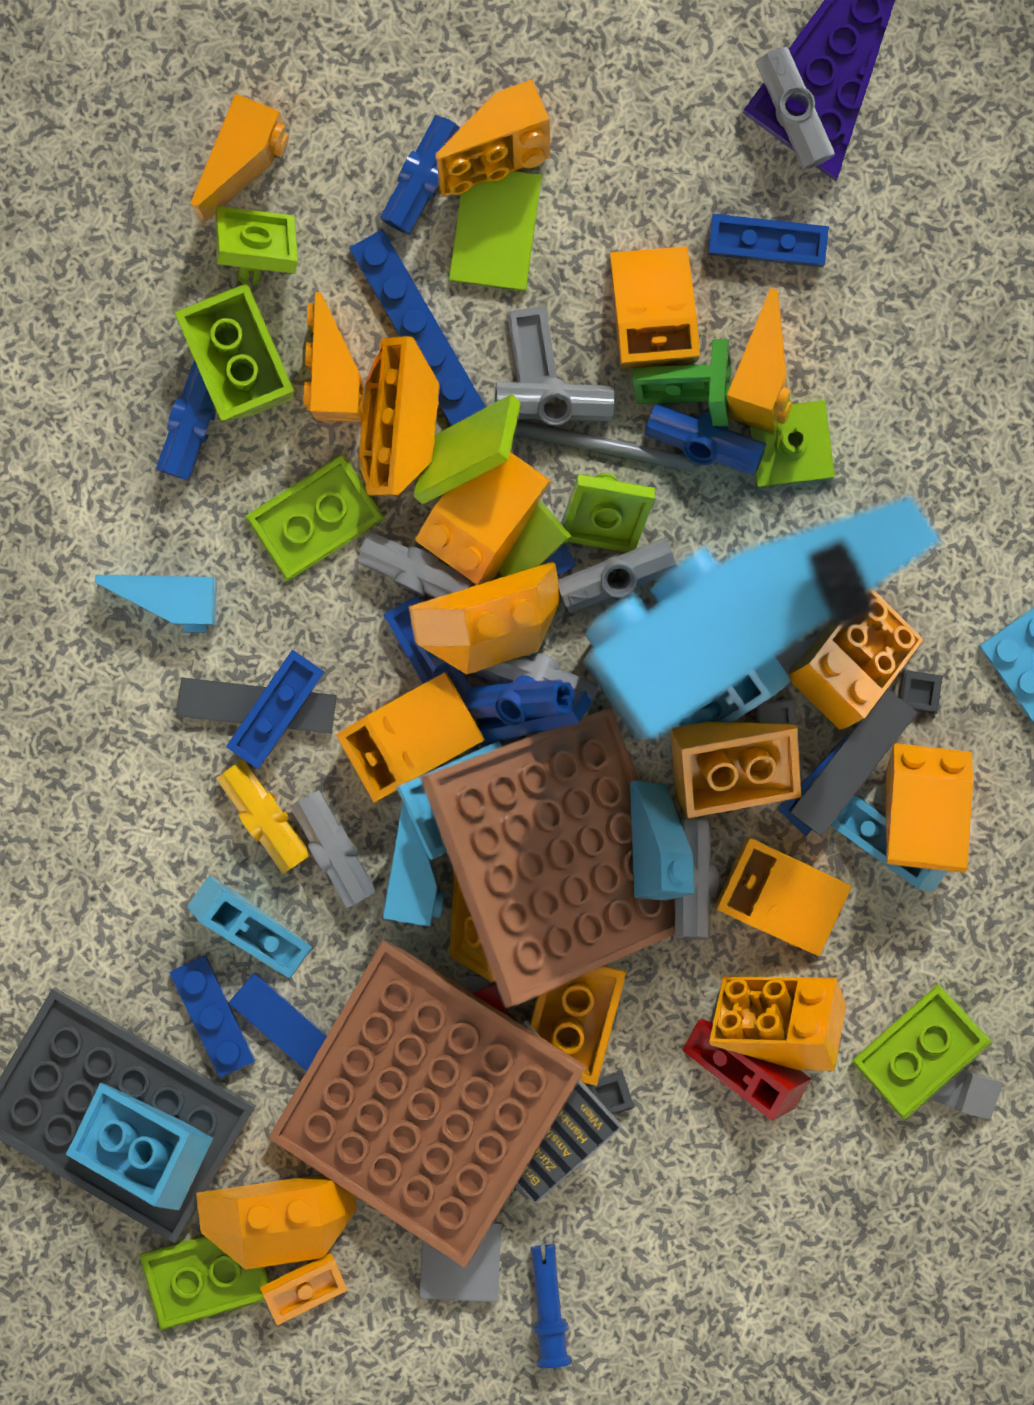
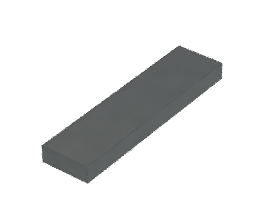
M181 677L177 716L242 723L266 687ZM312 692L287 729L332 734L337 695Z
M887 688L868 715L857 724L794 805L790 813L819 836H823L918 712Z

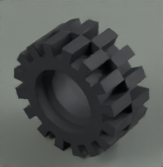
M842 539L808 554L810 568L815 576L814 580L821 591L820 594L823 600L825 599L833 619L840 627L875 612L874 603L870 597V590L865 584L863 573L861 574L859 565L854 560L853 553L847 547L845 541Z

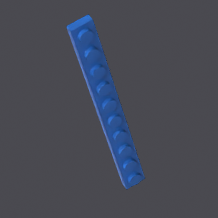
M381 229L351 246L349 249L397 333L400 337L409 336L414 338L439 382V405L451 426L486 408L385 231ZM565 543L544 563L554 562L556 564L557 576L577 566Z

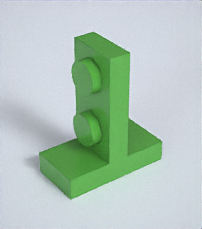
M728 339L712 340L710 365L689 364L686 366L633 368L632 383L637 404L709 401L713 426H729L727 393L731 386L732 359Z

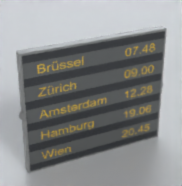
M526 1020L521 1024L540 1036ZM581 1080L577 1083L517 1183L535 1204L571 1172L581 1168L583 1162L622 1128V1124Z

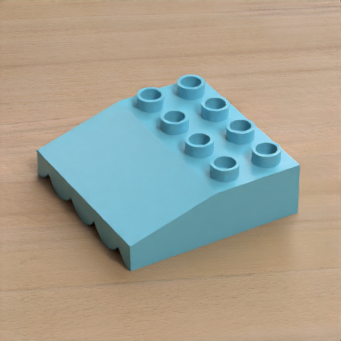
M908 497L738 552L720 565H718L708 548L704 546L666 572L658 580L659 582L650 589V592L660 606L647 614L636 596L633 595L594 621L585 636L595 650L583 661L584 665L599 684V687L634 738L652 739L832 616L814 580L815 576L811 571V565L808 561L809 553L842 539L853 553V558L857 561L861 574L863 573L866 580L865 584L870 590L941 542V539L913 498Z

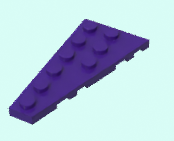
M824 0L789 47L791 56L806 89L814 96L815 110L835 152L834 157L816 166V168L835 182L840 174L895 0ZM763 83L744 108L743 114L794 151L785 128L777 121L776 108L765 83ZM789 101L785 104L786 110L793 116H801L805 113L804 106L798 101Z

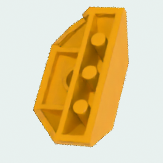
M409 336L382 338L379 345L380 352L374 359L366 380L358 459L362 476L367 483L365 487L367 495H399L432 462L435 445L436 415L439 404V382L414 338Z
M549 562L409 606L415 643L465 674L538 652L561 601L556 564Z
M323 1174L196 1193L201 1234L245 1270L324 1258L357 1210L355 1195Z

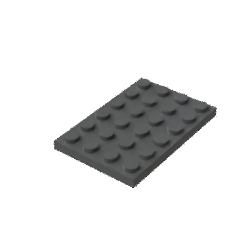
M54 987L0 1076V1141L166 1239L176 1243L198 1206L196 1193L204 1192L208 1189L256 1105ZM100 1083L106 1084L176 1117L213 1138L180 1210L155 1207L66 1155Z

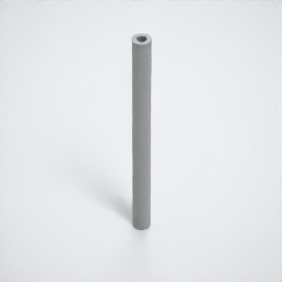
M517 420L514 435L689 472H692L694 463L686 458L684 454Z

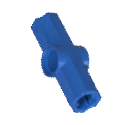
M434 116L416 152L412 151L407 157L397 179L399 183L389 198L385 209L382 211L381 221L407 235L412 233L429 199L433 200L436 196V193H434L438 185L436 153L460 129L456 123L445 117Z
M195 361L191 365L182 396L176 399L167 424L169 433L156 467L158 471L189 481L202 442L205 443L209 437L206 434L210 420L214 421L216 417L215 407Z
M659 403L655 404L650 414L644 434L681 448L685 457L695 464L705 466L715 461L753 476L760 466L767 445L761 441L728 430V426H713L710 413H702L696 418Z
M520 675L509 684L471 687L465 693V705L473 719L478 721L502 720L509 726L517 727L527 718L568 715L574 709V696L576 693L570 682H563L561 679L536 681L530 676Z

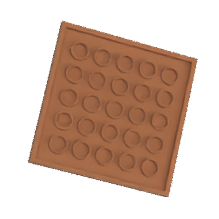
M612 707L582 717L578 724L541 732L420 777L505 1008L520 1004L675 934V899L664 901L634 898L630 782L639 780Z
M385 939L377 949L268 1139L465 1268L473 1258L587 1066L390 940Z

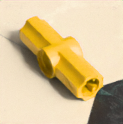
M244 759L216 778L219 785L228 795V798L238 809V816L255 841L261 842L282 874L311 855L300 836L289 824L290 818L287 813L282 812L275 802L276 797L271 791L267 792Z

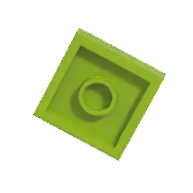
M217 206L215 235L218 265L239 267L236 277L243 284L248 283L251 271L253 274L251 285H257L261 282L262 270L296 273L298 255L294 215Z
M825 400L792 404L786 423H778L774 434L749 425L750 438L767 444L760 466L755 474L757 488L835 477Z
M601 473L596 477L578 474L561 521L563 527L572 536L567 542L621 552H629L636 549L655 500V488L620 482L615 475L610 473Z

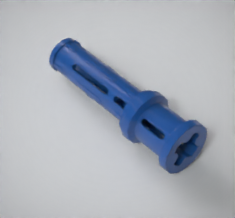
M555 1244L545 1245V1262L542 1260L541 1245L530 1247L539 1321H536L533 1326L534 1333L539 1338L540 1358L536 1360L537 1367L557 1368L568 1366L572 1363V1357L567 1355L565 1332L569 1330L566 1319L561 1318Z

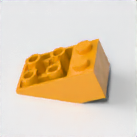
M533 80L495 92L436 153L441 197L449 194H462L474 185L485 181L501 180L510 172L524 167H537L550 158V119Z
M688 247L610 253L620 369L697 363L700 358V347Z
M315 292V303H308L307 327H310V333H313V342H306L305 365L308 366L309 372H312L311 382L304 383V406H307V411L312 413L316 421L362 422L364 382L322 293Z
M870 589V597L874 603V613L843 627H840L834 621L787 674L792 681L791 683L840 731L863 720L923 641L873 589Z
M447 672L438 675L335 734L374 803L397 793L398 786L441 767L485 740Z
M746 836L713 907L750 926L820 957L852 886Z
M723 976L709 1040L710 1045L795 1070L835 1071L846 1010V1002L837 978Z

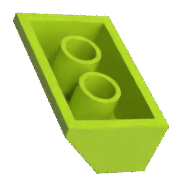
M248 283L174 312L221 422L256 415L294 399V389Z

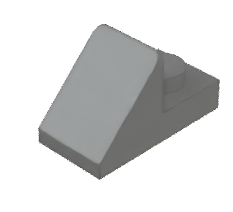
M964 1069L930 1100L953 1107L964 1114L991 1120L1003 1082Z

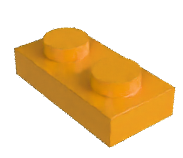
M331 1252L326 1254L324 1258L316 1259L259 1287L276 1326L348 1291Z

